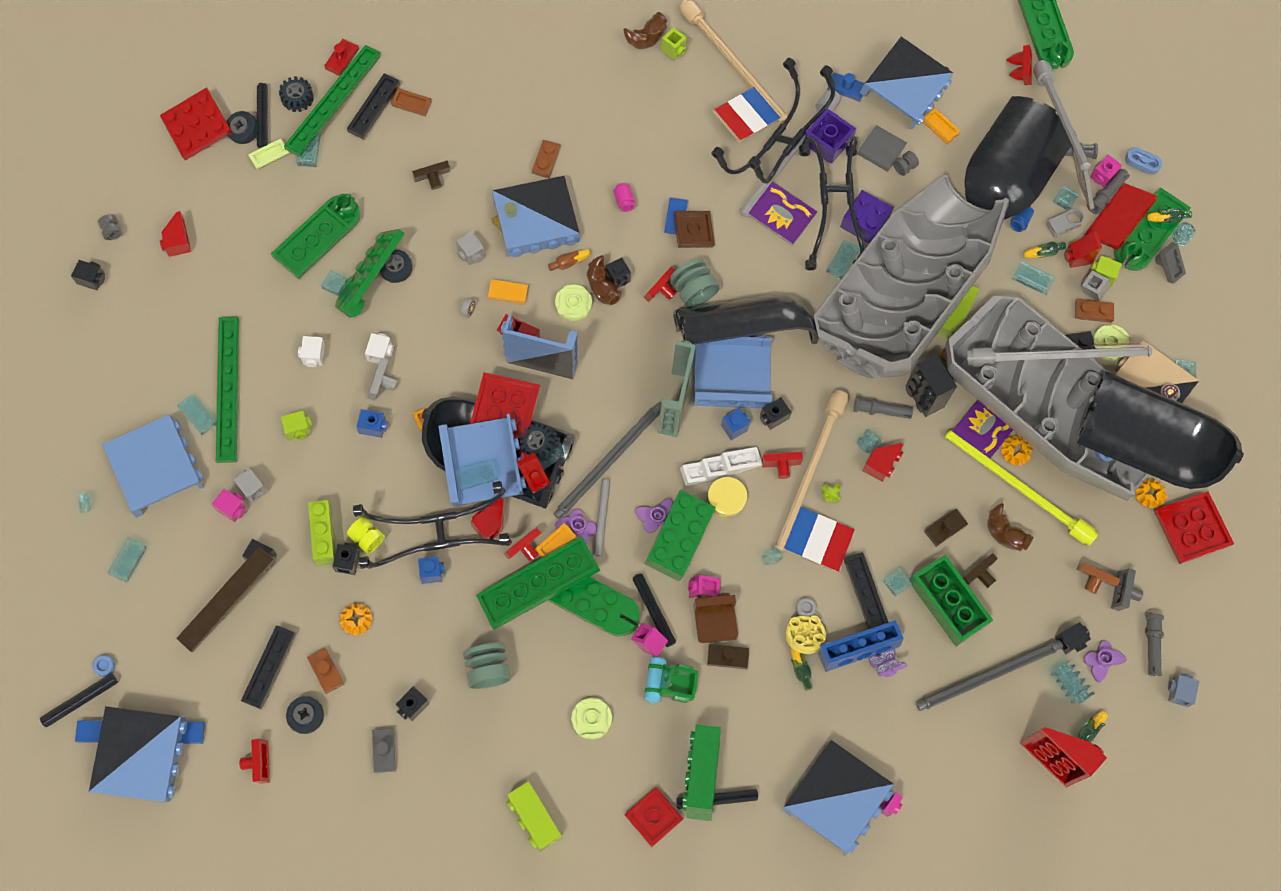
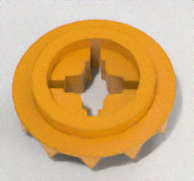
M1017 435L1008 437L1001 446L1003 458L1008 463L1016 466L1027 463L1033 451L1030 444ZM1020 445L1021 452L1014 456V448Z
M1146 478L1136 489V498L1140 504L1147 508H1158L1164 504L1167 498V488H1164L1162 482L1156 481L1155 478ZM1150 488L1152 491H1157L1154 497L1152 494H1146Z
M352 603L344 607L340 614L339 623L346 633L361 635L370 628L372 614L369 608L363 604ZM354 612L358 617L361 616V619H358V626H356L354 621H350L353 618Z

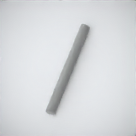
M603 479L601 485L594 556L596 557L602 556L610 483L607 479Z

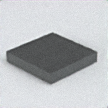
M876 125L857 154L888 172L893 162L905 148L907 142Z

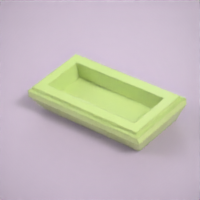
M280 138L248 154L256 169H260L286 156L290 152L284 149L285 144Z

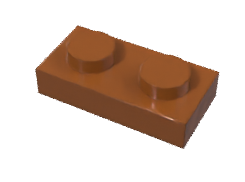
M547 140L542 141L532 168V174L550 178L560 151V144Z
M1077 299L1075 301V319L1112 323L1114 321V303Z

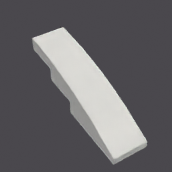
M757 447L725 452L717 457L702 459L698 463L682 465L680 470L685 485L688 486L738 474L760 467L763 464Z

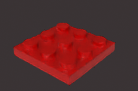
M207 87L160 115L181 156L185 160L232 133L231 128Z
M483 372L470 424L507 418L506 414H510L511 419H515L517 430L513 431L514 438H518L519 441L524 440L521 435L522 433H527L525 431L526 428L530 429L529 425L532 423L541 386L535 383Z
M1209 491L1154 511L1179 565L1234 545Z

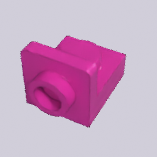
M697 575L691 578L688 583L689 598L701 595L718 597V594H720V579L704 575Z

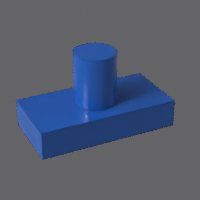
M833 72L832 78L835 83V91L842 96L860 102L863 95L859 92L865 83L855 80V76L851 73L843 76Z

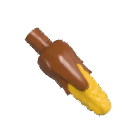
M585 249L560 255L556 258L555 262L548 264L549 270L553 271L558 268L560 270L568 269L588 258L591 252Z

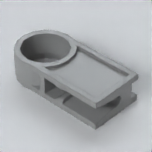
M1074 208L1048 219L1046 225L1055 238L1079 228L1085 220V215L1081 210ZM1069 215H1077L1080 218V222H1072L1069 219Z

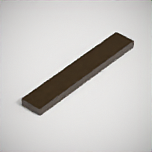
M259 546L176 639L190 652H194L276 559Z

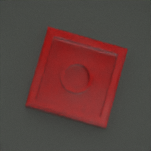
M657 787L624 814L651 848L683 821L681 815Z

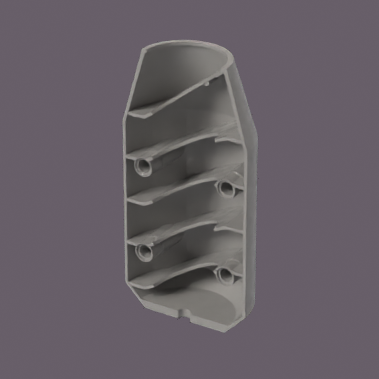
M942 175L896 210L814 314L818 337L827 352H832L837 357L836 360L844 367L865 377L885 378L906 375L989 265L1009 205V199L995 200L992 210L981 209L963 199L952 187L948 176Z
M993 296L948 339L945 350L946 366L949 375L1060 471L1128 501L1149 474L1114 459L1111 461H1101L1096 457L1095 451L1077 444L1079 430L1085 422L1083 418L1088 405L1093 406L1094 392L1102 375L1107 371L1093 358L996 361V363H992V366H968L967 350H972V348L991 347L992 351L996 353L1082 350L1020 297Z

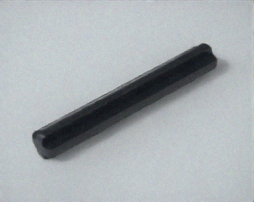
M262 82L257 85L258 148L268 145V86Z
M643 574L635 575L633 582L657 630L668 640L665 646H673L676 640Z
M112 673L41 716V724L44 727H49L118 683L117 678Z
M757 789L715 793L713 805L757 801L758 791ZM683 797L676 798L677 809H683Z

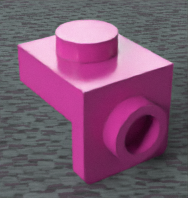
M896 792L888 802L884 800L880 805L882 808L881 813L886 817L892 815V813L896 815L903 805L900 803L903 796Z

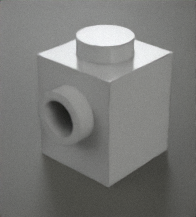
M472 231L456 240L457 249L459 250L458 255L462 261L466 260L471 265L480 262L485 257L484 247Z
M1093 270L1082 282L1084 294L1097 301H1101L1110 288L1109 279Z
M250 468L247 471H241L234 479V482L250 503L267 493L263 484Z

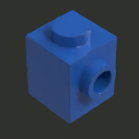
M740 408L723 417L721 426L732 441L748 431L750 419L745 412L742 413Z
M361 409L356 426L358 433L382 438L383 432H386L388 427V420H386L384 413Z
M439 557L419 558L421 583L442 582L441 574H445L444 563L440 562Z

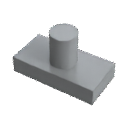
M380 358L367 396L369 399L375 400L380 386L391 390L395 388L397 379L384 375L388 362L387 359Z

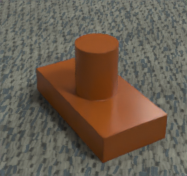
M1084 562L1079 563L1076 569L1091 576L1085 590L1094 594L1097 593L1101 582L1112 587H1117L1120 582L1119 578Z
M326 648L307 657L325 694L344 685Z

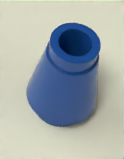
M1028 207L1018 215L1013 216L1010 222L1011 228L1016 232L1026 230L1034 210Z

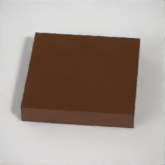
M675 211L673 213L678 248H713L715 246L710 211Z

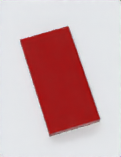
M1124 183L1111 199V202L1108 203L1087 230L1085 236L1097 231L1101 244L1119 250L1156 202L1157 195Z

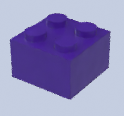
M827 108L807 130L804 139L808 136L813 137L819 146L822 158L832 164L850 144L856 128ZM810 142V149L816 153L812 143Z
M861 190L854 200L853 206L862 240L870 244L890 218L893 207ZM848 209L840 227L856 236Z

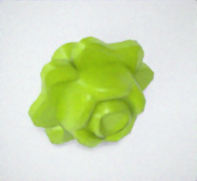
M825 483L821 487L823 490L822 497H824L826 502L831 503L834 501L839 503L841 500L839 496V491L842 489L841 486L837 483L834 486Z

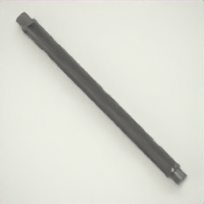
M658 403L646 412L639 422L630 429L558 506V509L553 513L556 518L560 519L564 514L566 515L578 500L583 497L610 466L659 416L661 406Z
M1060 640L1049 642L929 697H925L922 701L917 702L916 706L919 711L930 709L1043 657L1056 653L1057 650L1063 648L1062 642Z

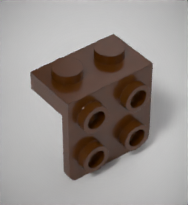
M721 593L718 594V597L701 595L698 596V599H695L693 606L699 643L731 641L738 638L734 608L736 604L735 595Z

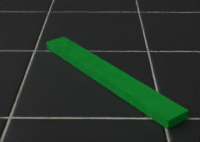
M367 45L362 48L285 143V150L298 157L302 156L381 57L379 51Z
M238 316L219 317L216 422L217 463L237 462Z

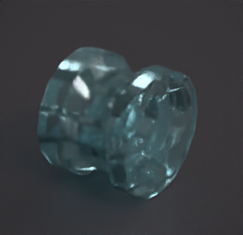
M1183 222L1173 232L1172 237L1174 242L1179 245H1186L1194 237L1196 231L1192 224Z
M867 429L864 432V436L858 438L856 442L864 452L871 454L873 448L881 443V439L875 432Z

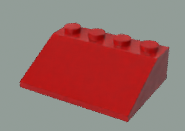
M1046 727L1035 732L1020 743L1066 788L1091 777L1107 759L1104 751L1098 745H1093L1091 742Z

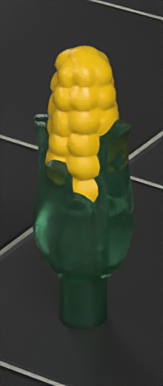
M1178 208L1159 210L1158 212L1148 214L1147 219L1148 221L1158 223H1178L1183 219L1192 218V211L1183 212V210Z
M1051 241L1024 251L1023 256L1027 259L1055 256L1058 251L1066 249V243Z
M790 647L795 675L803 683L805 691L813 688L810 681L812 673L805 655Z
M1100 711L1094 717H1090L1088 722L1079 730L1078 738L1088 742L1093 741L1099 731L1106 725L1104 721L1108 717L1107 712Z

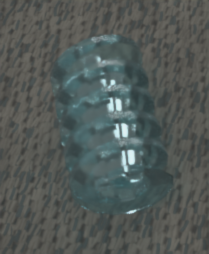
M1069 661L1055 669L1051 676H1059L1055 682H1063L1064 684L1060 689H1068L1065 696H1073L1070 703H1078L1079 705L1093 696L1095 692H1087L1091 686L1089 684L1082 685L1085 678L1078 679L1080 671L1073 672L1075 664L1068 665Z

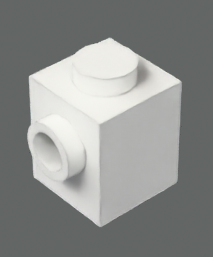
M371 333L365 351L367 361L378 364L380 358L388 360V357L392 356L394 345H392L390 337L382 333Z
M303 336L302 346L298 348V358H301L303 365L307 367L323 366L325 350L323 338Z

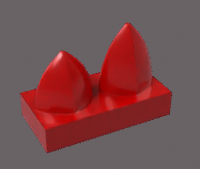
M1023 45V51L1017 52L1006 59L1011 64L1022 65L1014 69L1009 76L1016 80H1023L1024 85H1032L1033 54L1030 45Z
M521 452L520 460L516 463L531 491L534 493L550 484L535 453L529 455Z

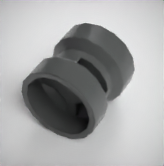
M907 151L903 154L902 158H897L893 162L896 172L901 176H905L909 173L910 169H914L919 165L918 158L911 151Z
M108 214L99 218L98 224L103 229L102 235L105 240H115L122 235V230L117 225L118 220L115 215Z

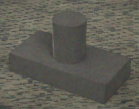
M1171 242L1159 252L1160 254L1156 257V264L1164 267L1167 281L1174 284L1186 274L1178 243Z
M1128 568L1118 571L1117 578L1120 579V582L1115 587L1111 609L1116 611L1127 609L1130 606L1131 599L1135 601L1142 599L1143 591L1133 587L1136 570Z
M394 729L372 730L374 773L396 772Z

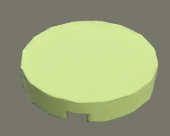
M576 284L567 285L556 294V311L566 320H581L591 311L592 297L583 286Z
M1117 325L1101 326L1093 336L1094 344L1131 343L1128 333ZM1120 356V357H1101V358H1103V359H1105V360H1108V361H1116V360H1120V359L1123 358L1124 356Z
M583 699L572 711L571 722L573 729L584 739L594 740L601 738L611 727L612 714L610 708L600 699Z

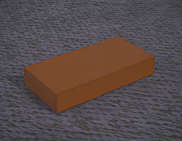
M397 88L391 105L392 107L426 117L432 100L431 98Z

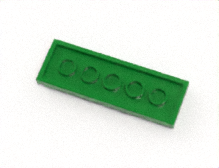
M581 536L485 589L476 596L491 627L496 630L601 570Z

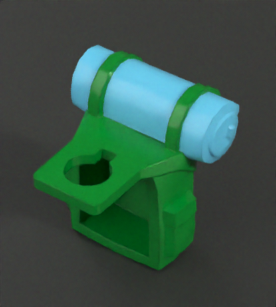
M659 656L650 658L644 700L649 703H658L661 701V697H670L672 701L681 703L694 700L698 671L684 664H677V666L667 665L666 660Z

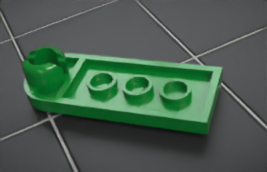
M1018 0L1038 60L1050 63L1052 69H1058L1059 65L1061 68L1068 66L1074 56V50L1057 1Z
M1161 187L1155 194L1157 195V200L1120 249H1114V257L1119 263L1123 264L1130 254L1133 256L1125 266L1128 270L1139 271L1144 269L1191 209V207ZM1162 211L1164 215H1170L1169 218L1164 219V222H1152L1147 219L1148 214Z
M340 194L330 198L271 253L272 257L295 277L300 279L358 224L361 213L354 197L352 198L350 194Z
M396 229L380 232L377 235L375 244L366 251V257L358 263L354 275L350 276L345 282L346 286L335 303V307L349 318L356 317L365 307V301L362 299V296L404 236V232Z
M591 577L547 600L612 636L623 637L636 631L635 625L639 626L640 612L636 602ZM622 617H626L634 622V625L622 619Z

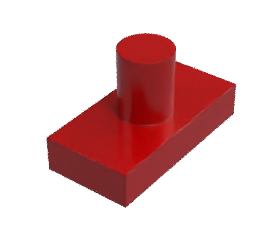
M342 38L340 43L334 46V52L324 65L325 70L341 76L358 52V45Z
M671 266L643 298L650 302L660 291L670 300L676 294V291L667 284V281L675 269Z
M802 452L763 454L761 460L762 468L777 467L778 478L787 479L790 477L789 466L801 465L803 454Z
M536 527L503 554L509 560L521 551L529 562L532 561L539 554L530 542L542 533Z
M252 739V756L240 758V769H252V779L255 783H270L268 741Z

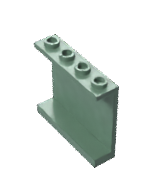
M676 341L671 374L684 377L679 402L663 399L658 428L659 434L677 437L696 346L689 341Z

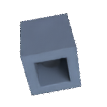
M1180 674L1171 679L1168 684V691H1170L1168 702L1184 707L1194 705L1199 680L1193 679V676L1189 674Z

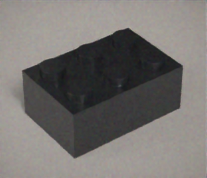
M937 355L918 363L906 384L907 394L913 397L918 411L923 413L925 417L945 408L957 388V385Z

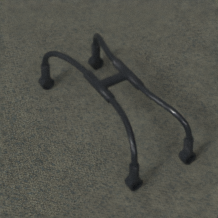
M788 57L784 61L783 66L789 71L796 89L794 104L788 118L783 124L779 125L757 156H752L748 164L739 169H729L723 157L724 151L720 147H715L711 155L717 159L720 167L728 174H739L748 168H752L762 183H769L785 157L792 152L803 138L806 130L832 103L835 96V83L831 75L833 73L831 67L825 65L820 70L821 76L825 78L831 90L828 101L793 138L781 134L786 129L787 124L797 109L800 98V85L798 74L794 67L796 62ZM775 142L788 144L782 151L783 154L778 159L770 175L765 179L759 159L766 151H769Z
M856 136L852 138L849 146L846 147V156H848L847 173L845 174L846 185H827V173L825 172L822 154L813 137H806L803 140V144L799 147L800 156H809L810 142L812 143L818 157L821 172L819 177L822 219L812 254L809 256V260L805 261V269L808 271L816 269V254L823 236L827 217L828 192L847 193V204L849 205L852 224L860 248V254L857 259L865 250L853 206L855 202L851 164L852 157L857 154Z
M496 481L492 483L494 494L497 495L479 506L460 512L453 511L423 516L419 519H392L367 513L362 504L353 505L355 517H366L379 522L392 524H427L435 522L438 542L427 543L424 546L400 552L375 563L370 561L368 556L359 557L360 568L371 569L419 551L426 552L460 546V544L477 543L510 546L512 540L509 538L508 533L499 534L500 540L475 538L445 540L443 521L457 519V517L477 512L497 502L505 493L502 482Z

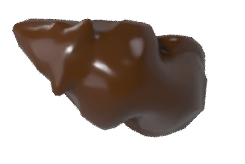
M657 12L645 23L642 30H634L632 32L624 28L625 38L629 44L637 49L652 47L664 34L668 21L662 13Z
M598 256L588 264L589 268L586 276L595 297L603 304L614 305L620 300L622 292L617 290L616 285L612 281L606 280L604 256Z
M1004 504L997 505L989 513L987 527L990 534L1004 547L1018 551L1024 549L1026 551L1034 537L1031 534H1026L1021 528L1011 527L1006 515H1003Z

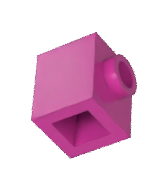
M1108 154L1094 169L1090 178L1096 184L1105 188L1123 165Z
M223 489L212 503L216 511L233 522L243 517L247 507L241 495L236 492L232 494L226 489Z
M641 623L631 638L641 650L655 657L659 655L668 642L655 627Z

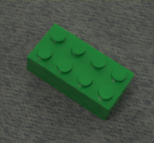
M680 490L669 509L644 564L680 581L690 564L716 507Z
M946 555L914 574L909 580L911 586L956 647L993 621L992 617Z
M696 724L695 731H691L690 750L693 751L688 752L687 770H690V772L686 771L685 790L688 792L683 794V811H686V818L712 821L721 727Z

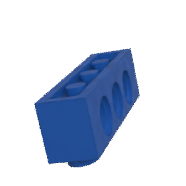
M895 620L821 645L818 655L825 672L896 649L901 646L904 638Z

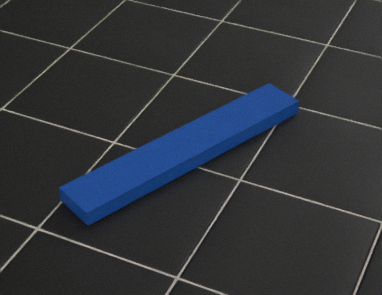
M77 720L75 742L98 743L102 721ZM187 722V730L182 735L181 742L183 744H203L205 723Z

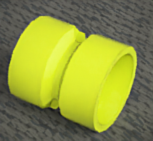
M366 517L356 520L347 531V536L355 543L359 542L358 546L366 554L376 550L385 538V535L378 528L373 529V523Z

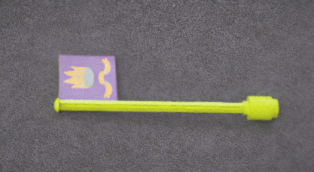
M977 400L955 429L949 430L945 434V439L950 440L1067 525L1068 529H1070L1068 534L1083 545L1087 544L1090 546L1099 534L1095 531L1094 527L1081 518L1078 521L1076 519L1073 520L991 460L1013 429Z

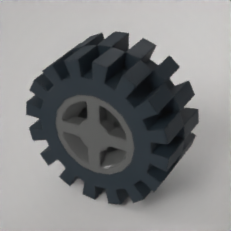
M294 76V80H291V77H289L288 82L284 80L283 85H280L279 95L283 106L290 111L292 108L293 112H296V109L302 112L301 108L307 110V105H312L311 101L313 102L314 100L313 91L310 83L306 79L304 80L303 77H300L299 80L297 76Z
M542 423L529 425L531 429L526 428L525 431L527 433H522L521 435L524 440H520L522 444L520 446L521 449L529 455L535 453L539 461H546V457L550 459L552 457L551 453H556L554 448L559 446L555 443L559 442V438L556 437L557 433Z

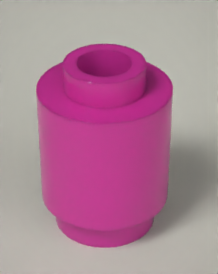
M625 183L618 184L613 190L618 208L622 212L633 210L636 201L631 186Z

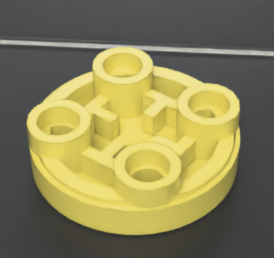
M732 477L717 479L712 483L708 491V502L716 507L714 511L721 517L738 514L744 508L747 501L746 488L739 480Z
M797 616L790 619L785 631V637L789 646L795 651L803 654H812L819 651L820 646L824 645L826 631L819 617Z

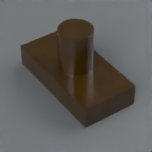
M448 160L414 170L412 171L414 181L419 182L428 179L432 190L442 187L438 175L450 172Z
M955 509L924 532L935 547H937L965 528L968 523L959 511Z
M993 553L963 578L967 585H970L978 578L988 589L996 582L995 578L987 571L998 559Z
M709 644L707 666L748 669L749 648Z

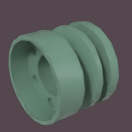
M694 259L683 264L670 277L671 283L675 286V290L680 292V298L687 308L705 303L720 288L714 276L709 275L710 269L706 266L703 259Z
M486 643L469 648L463 652V657L467 660L465 667L475 668L467 673L469 688H490L511 680L509 665L499 664L507 659V654L504 653L506 651L505 644Z

